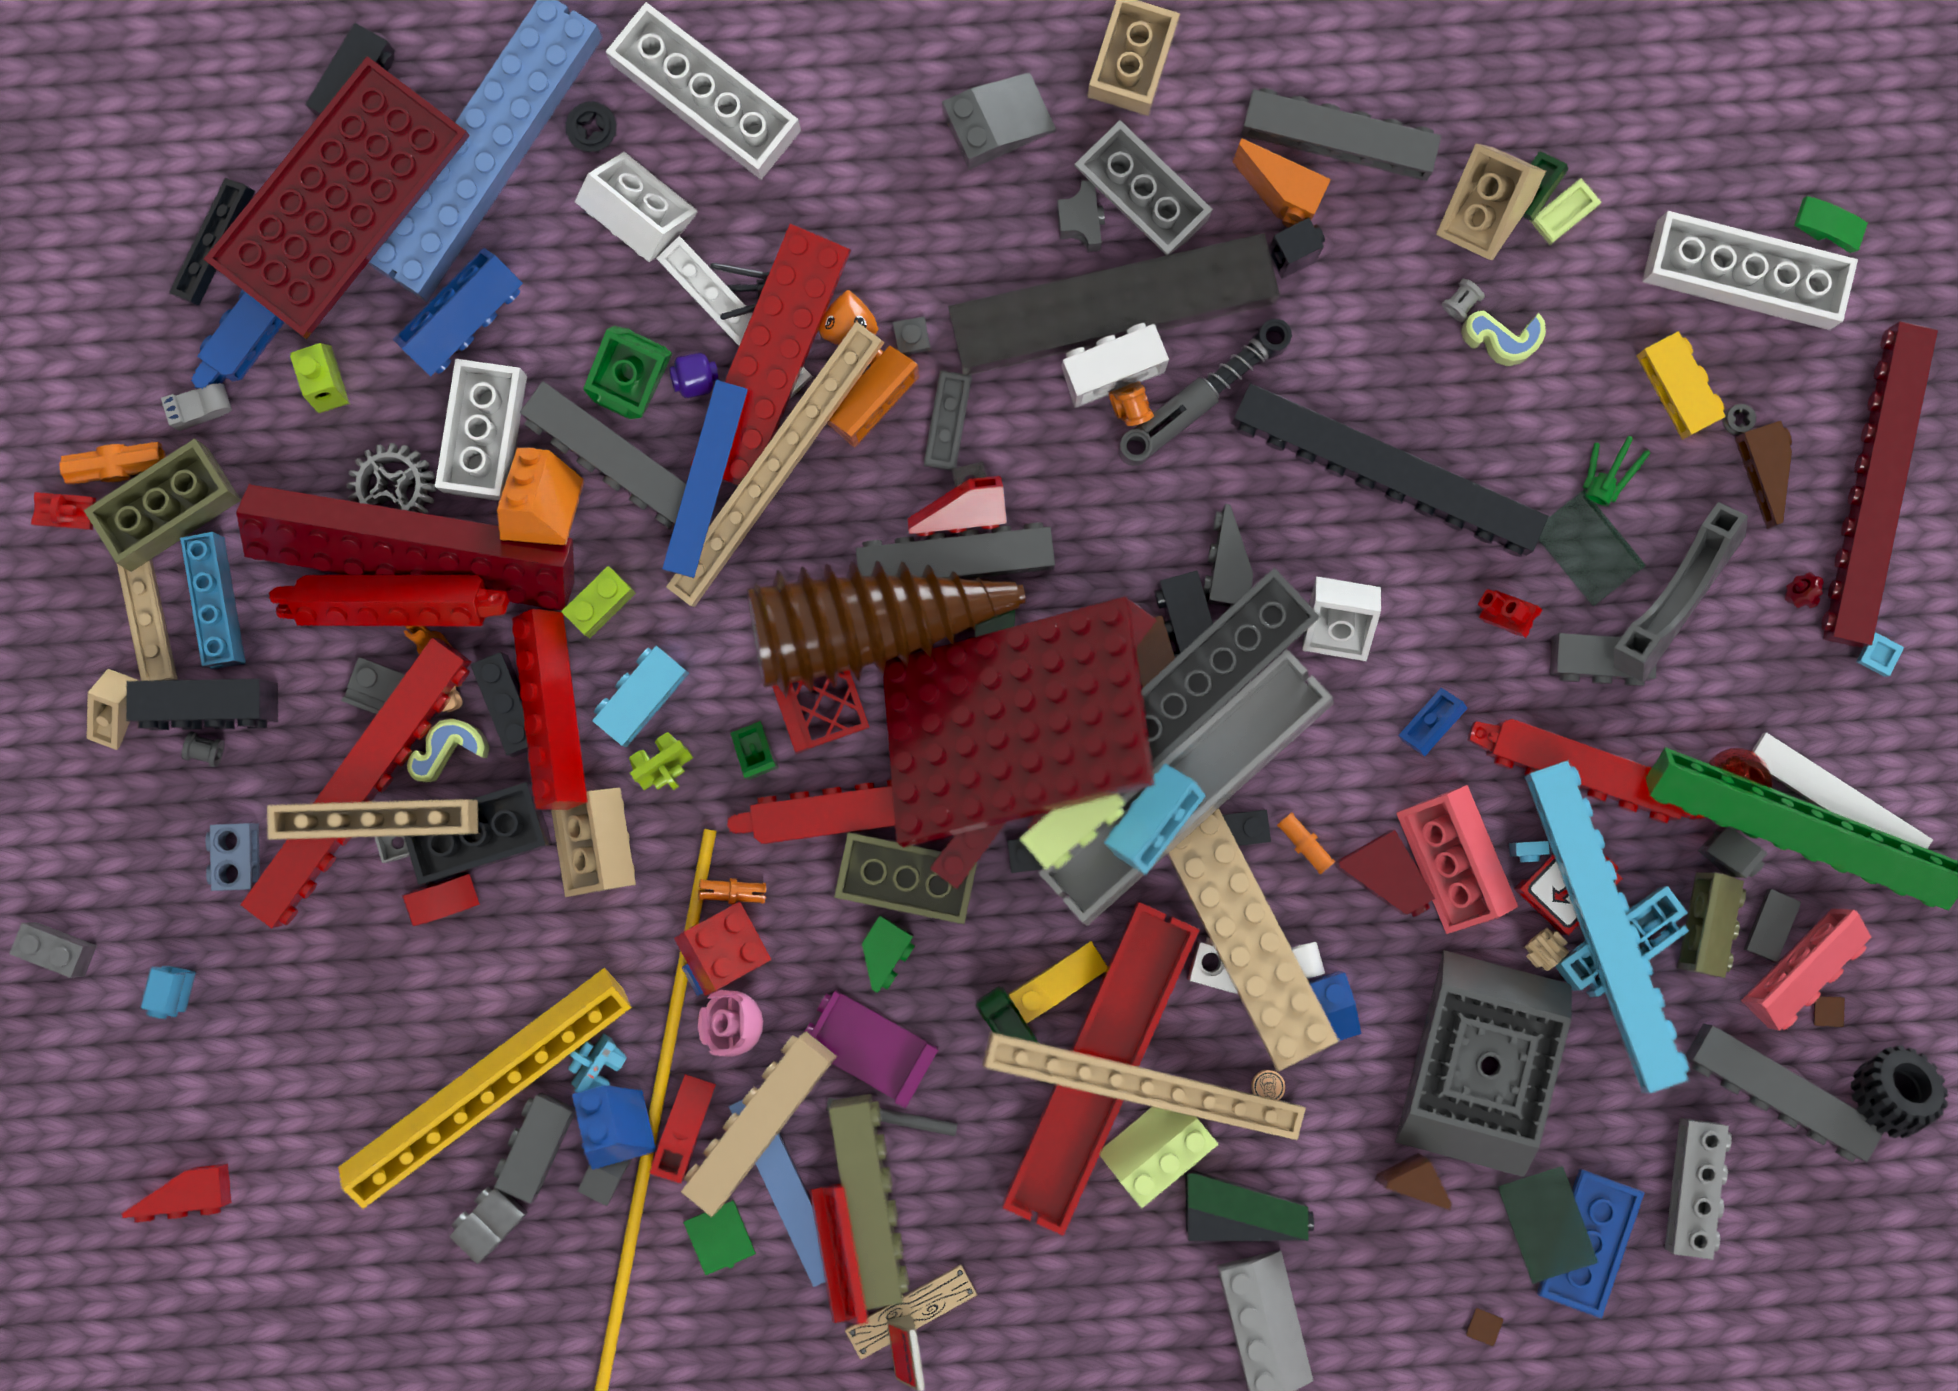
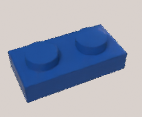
M1440 688L1398 736L1405 744L1425 757L1468 707L1462 700Z

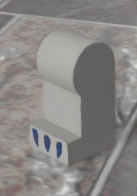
M222 383L210 384L203 389L200 388L179 395L171 394L161 398L169 426L178 431L218 418L232 410L225 386Z

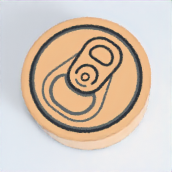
M1266 1069L1258 1072L1253 1077L1251 1089L1255 1095L1280 1100L1285 1092V1082L1280 1074Z

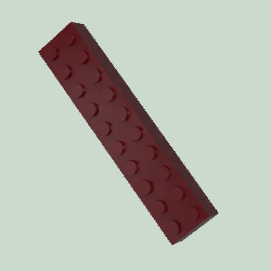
M251 484L248 485L236 511L244 557L255 560H265L348 575H478L483 580L485 589L506 591L512 603L563 610L567 606L575 583L573 538H568L566 545L500 540L499 526Z

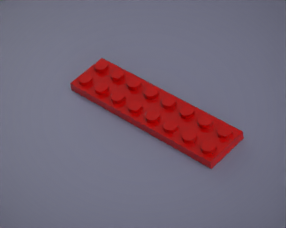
M791 223L725 379L726 383L748 389L723 480L739 486L776 433L851 253V249Z

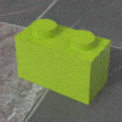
M607 566L561 612L585 636L591 638L636 592L612 568Z

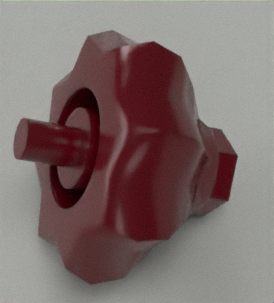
M1812 572L1796 576L1791 583L1786 585L1785 601L1794 604L1797 608L1804 606L1813 608L1818 606L1821 600L1819 597L1823 594V578L1815 576Z

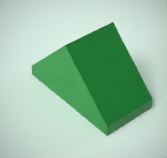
M761 721L730 733L745 779L750 780L779 768Z

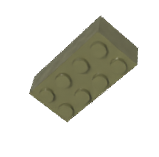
M194 438L85 509L84 512L116 564L132 572L180 541V538L186 537L240 502L241 499L209 448Z
M848 833L834 898L965 924L977 863L956 889L930 869L941 851L912 845L902 848L897 842Z

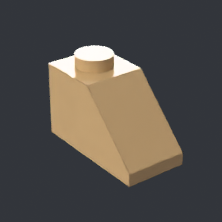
M107 669L88 692L87 739L118 750L130 723L126 721V681H138L137 679Z

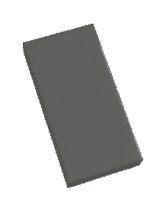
M1767 889L1744 950L1772 962H1778L1801 901L1775 890Z

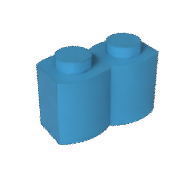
M174 966L151 967L140 1008L147 1009L146 1015L160 1019H166L167 1016L177 1017L178 1012H186L196 972Z

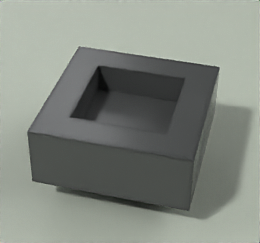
M925 316L893 322L898 351L904 355L931 350Z

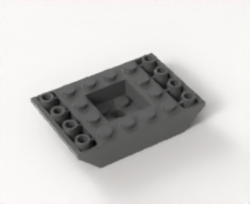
M1443 950L1395 1142L1524 1177L1540 1147L1572 1019L1571 985ZM1487 1056L1495 1057L1498 1062L1496 1072L1491 1075H1486L1481 1070V1062Z

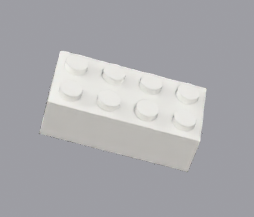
M455 359L435 488L447 494L500 501L514 459L521 417L520 411L522 410L527 375L521 368Z

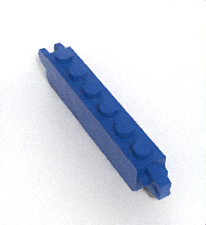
M241 290L239 301L233 309L227 310L222 315L218 329L213 335L206 337L200 346V353L197 357L202 362L195 370L196 373L191 377L195 388L203 389L210 384L223 383L226 378L232 382L242 380L285 322L244 290Z

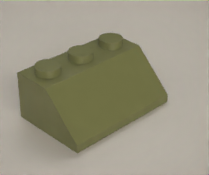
M1696 872L1685 925L1689 931L1683 935L1677 969L1725 978L1726 972H1730L1733 965V954L1730 953L1732 941L1736 940L1740 929V923L1736 921L1738 910L1742 908L1746 898L1743 880L1720 873Z

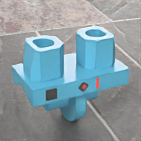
M603 1033L595 1047L587 1041L580 1050L576 1049L569 1054L574 1059L568 1067V1070L576 1074L571 1082L575 1087L574 1091L579 1093L603 1085L609 1086V1080L598 1074L605 1064L618 1071L627 1059L626 1055L615 1045L611 1037Z

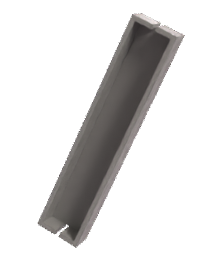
M1288 649L1152 770L1154 775L1164 764H1167L1194 780L1206 796L1151 868L1334 704L1333 697L1313 676L1309 678L1306 668ZM1145 788L1125 794L1122 798L1126 803L1120 807L1124 814L1111 825L1104 821L1094 830L1098 833V836L1085 847L1078 843L1068 852L1073 857L1059 869L1052 865L1047 870L1043 868L1039 872L1058 896L1063 898L1065 904L1087 926L1144 876L1143 873L1116 857L1104 842L1109 837L1113 827L1119 824L1129 811L1132 802L1139 798Z

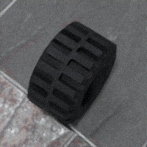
M1896 1045L1893 1048L1891 1046L1885 1048L1859 1066V1069L1853 1074L1854 1080L1851 1082V1089L1855 1093L1851 1096L1853 1102H1857L1859 1106L1856 1108L1858 1113L1866 1117L1865 1122L1869 1126H1876L1877 1132L1881 1134L1887 1132L1889 1137L1892 1138L1899 1136L1907 1138L1932 1124L1944 1114L1943 1110L1947 1108L1948 1104L1945 1100V1097L1948 1096L1947 1088L1943 1087L1945 1080L1942 1075L1937 1073L1936 1070L1938 1068L1934 1063L1930 1064L1927 1061L1928 1057L1922 1053L1918 1055L1916 1049L1910 1047L1904 1049L1903 1046Z

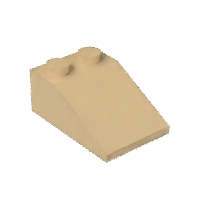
M1476 143L1436 235L1484 258L1493 260L1532 203L1546 171L1496 148Z

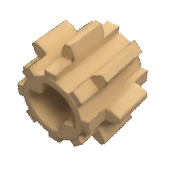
M1547 927L1524 946L1529 952L1526 957L1536 968L1542 966L1545 971H1549L1569 953L1565 947L1568 942L1558 931L1551 932Z

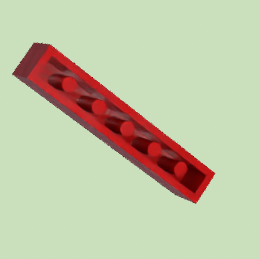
M530 609L512 618V632L515 641L516 664L519 673L520 696L523 705L524 728L527 737L528 760L531 769L535 809L569 810L588 803L564 615L562 612Z

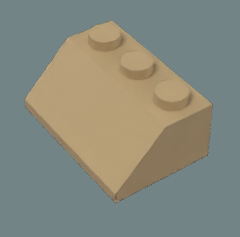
M620 788L587 791L588 803L569 810H551L565 897L636 885L635 868L632 863L629 833L627 831L624 802Z

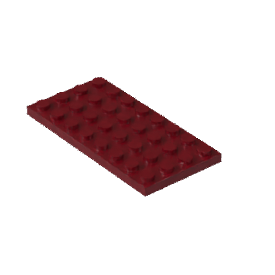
M367 56L205 256L204 260L301 336L308 339L470 135L466 130Z

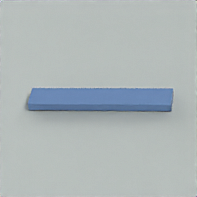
M743 1099L729 1106L732 1114L740 1115L746 1107L742 1103ZM778 1133L755 1164L813 1287L824 1283L825 1277L811 1199Z

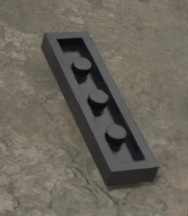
M224 179L169 291L170 294L194 305H200L217 270L206 262L204 258L251 201L255 193L253 189L236 181Z

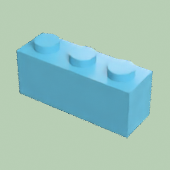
M657 646L652 650L647 648L636 661L639 666L631 675L626 673L615 685L618 691L610 700L608 698L603 699L594 710L596 717L592 721L621 746L626 748L689 675L688 671Z
M1164 764L1153 775L1154 786L1145 788L1139 798L1132 802L1129 811L1119 824L1113 827L1109 837L1104 842L1116 857L1144 875L1151 869L1206 796L1194 780L1167 764Z

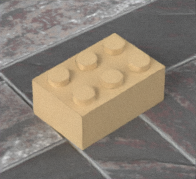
M1116 0L1089 84L1088 97L1149 116L1180 13L1138 0Z

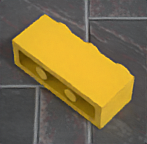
M1678 331L1645 348L1636 357L1679 435L1684 440L1726 416L1723 412L1724 404L1717 394H1713L1708 385L1709 378L1705 369L1697 365L1692 356L1693 349L1687 338L1682 337Z

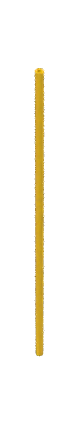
M704 829L684 931L699 924L703 900H698V890H705L700 889L699 880L708 879L717 833L714 830ZM681 951L648 1113L655 1145L688 982L682 970V967L687 962ZM654 1152L642 1155L639 1159L594 1391H608Z

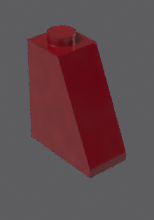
M1389 830L1334 863L1338 870L1401 915L1411 913L1413 917H1416L1430 908L1428 903L1435 899L1396 830Z

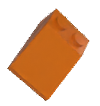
M1243 138L1238 145L1232 162L1273 214L1283 220L1282 224L1288 228L1307 218L1312 220L1331 180Z

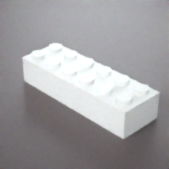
M647 2L644 3L606 50L610 63L760 180L764 178L801 131L799 120Z
M1667 211L1657 221L1642 282L1831 330L1844 320L1858 259Z

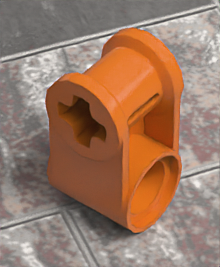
M1140 381L1108 392L1117 418L1121 419L1126 426L1139 425L1154 417L1153 411L1149 408L1145 387Z

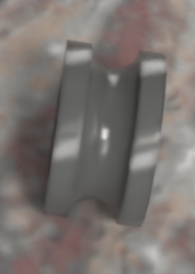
M1746 404L1734 405L1725 412L1726 417L1723 418L1724 428L1733 435H1741L1751 430L1756 423L1755 411ZM1734 412L1735 415L1739 413L1745 415L1743 418V422L1746 424L1745 427L1743 424L1739 426L1734 424L1736 417L1733 415Z

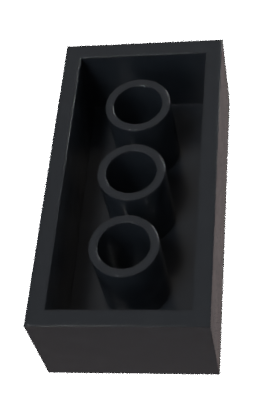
M263 679L126 681V721L138 723L139 729H149L151 731L169 730V724H171V728H182V730H202V724H204V727L214 729H235V723H237L238 727H247L248 729H266L267 723L278 722V683Z
M524 782L470 799L478 800V834L404 836L418 885L435 883L552 846L542 809H535L532 783Z

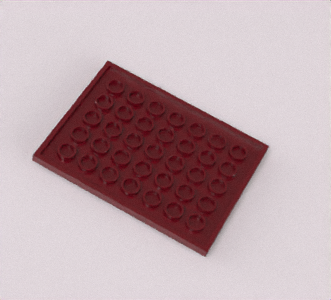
M1126 596L954 643V645L948 644L932 649L931 658L925 651L915 653L909 656L908 668H906L900 658L886 662L883 683L897 844L902 848L1154 786L1130 601Z

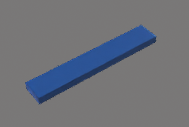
M719 380L715 382L662 570L690 578L695 577L748 389Z

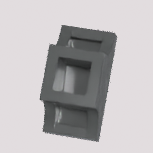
M1089 180L1081 181L1080 190L1074 197L1057 200L1056 209L1060 240L1077 239L1085 245L1087 252L1100 251L1102 244L1100 225H1105L1103 205L1097 206L1095 186Z

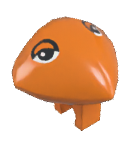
M847 290L828 307L818 331L825 340L832 344L840 345L855 322H858L874 335H876L879 328L875 317L860 298Z

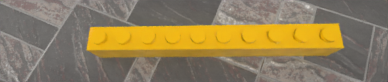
M603 968L340 1165L338 1170L342 1189L362 1209L367 1207L632 1008L622 986L606 968Z

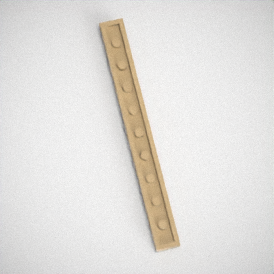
M855 322L709 526L695 577L690 578L675 574L666 586L670 591L690 606L695 607L883 346L884 341L858 322Z
M992 1032L990 1033L982 1064L985 1068L1298 1140L1306 1109L1301 1105Z

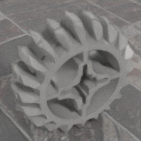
M390 443L386 452L384 446L379 444L376 446V455L370 450L364 452L368 459L366 462L361 459L355 460V463L361 468L358 472L355 470L349 471V475L356 478V482L346 484L348 489L356 491L348 496L349 501L376 505L379 502L383 504L393 500L400 507V510L419 511L420 513L428 514V510L422 506L425 502L429 504L434 503V499L428 496L427 492H434L437 488H435L434 484L427 482L433 480L435 474L432 471H426L430 464L427 460L419 461L421 454L418 451L410 454V448L407 445H403L398 451L397 445ZM399 462L407 464L410 468L404 472L400 470L396 473H390L383 465ZM375 474L377 478L376 486L370 491L369 495V481L372 475ZM386 478L398 484L394 485L397 487L395 490L397 496L386 490L390 489L387 487L389 482ZM415 478V492L409 501L406 491L414 483L413 479Z

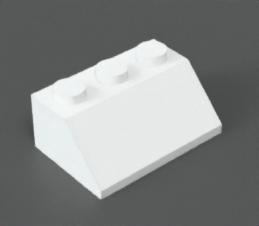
M625 152L588 173L575 200V203L582 207L590 216L598 220L613 235L619 237L648 262L658 257L675 241L698 212Z
M1145 323L1137 324L1127 329L1128 334L1115 338L1114 335H1110L1098 340L1096 347L1086 351L1084 347H1079L1066 354L1067 358L1062 361V369L1075 408L1109 395L1108 392L1137 381L1143 382L1165 372L1169 358L1155 324L1147 327Z

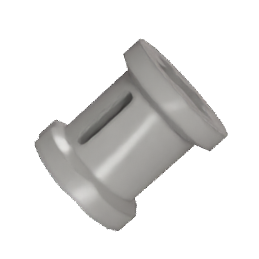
M1462 279L1459 283V289L1450 299H1445L1442 303L1443 309L1452 318L1460 322H1464L1467 319V312L1477 301H1482L1485 297L1484 293L1475 283L1466 279Z

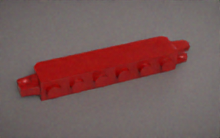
M304 575L297 579L294 586H277L268 592L271 603L278 604L275 607L277 616L280 619H294L297 626H482L486 617L505 615L510 603L506 591L485 589L483 580L478 575Z
M1514 719L1505 720L1497 725L1475 721L1471 726L1467 740L1487 751L1486 755L1495 758L1493 763L1498 766L1513 769V766L1516 765L1526 769L1524 774L1529 775L1530 773L1569 761L1570 767L1574 766L1579 773L1581 785L1578 788L1587 790V797L1606 802L1607 798L1618 801L1617 807L1623 810L1637 813V810L1641 809L1650 813L1648 818L1668 824L1669 820H1680L1681 817L1693 820L1705 819L1704 816L1699 814L1697 816L1688 814L1681 807L1671 803L1662 804L1650 796L1646 777L1652 769L1651 767Z
M887 780L888 787L874 788V782L854 785L855 791L842 793L841 787L822 789V796L810 797L809 791L791 793L790 800L777 801V796L757 798L758 804L750 805L751 812L731 815L726 826H728L730 832L732 831L735 834L753 832L754 838L761 844L893 827L896 825L892 780Z

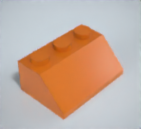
M890 345L885 351L882 349L878 351L869 364L871 366L860 376L827 422L832 429L854 448L919 378L918 364Z
M517 448L497 508L500 540L566 545L583 489L584 479L550 450Z

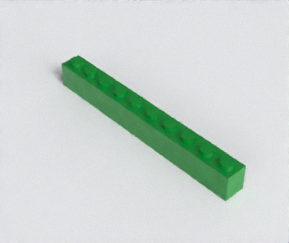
M1665 747L1646 777L1650 796L1662 804L1671 803L1681 807L1688 814L1694 816L1699 814L1712 819L1719 826H1730L1741 830L1750 838L1757 839L1759 837L1771 842L1781 850L1790 849L1798 852L1810 861H1821L1831 865L1832 868L1841 873L1849 872L1855 874L1869 884L1875 885L1878 883L1886 886L1898 895L1912 896L1929 907L1937 906L1949 911L1958 898L1957 860Z

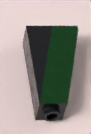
M1187 1170L1185 1172L1186 1237L1188 1241H1309V1232L1314 1231L1313 1211H1308V1206L1304 1202L1195 1170Z

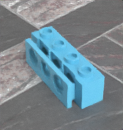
M1668 886L1657 888L1625 912L1629 924H1634L1638 930L1641 942L1637 945H1641L1639 948L1641 956H1646L1648 960L1689 931L1686 926H1677L1675 923L1688 912ZM1666 925L1668 927L1656 939H1651L1650 941L1647 939ZM1586 941L1569 952L1555 966L1565 981L1571 985L1573 991H1581L1589 985L1591 989L1586 992L1589 997H1599L1605 992L1600 978L1596 980L1594 978L1598 973Z

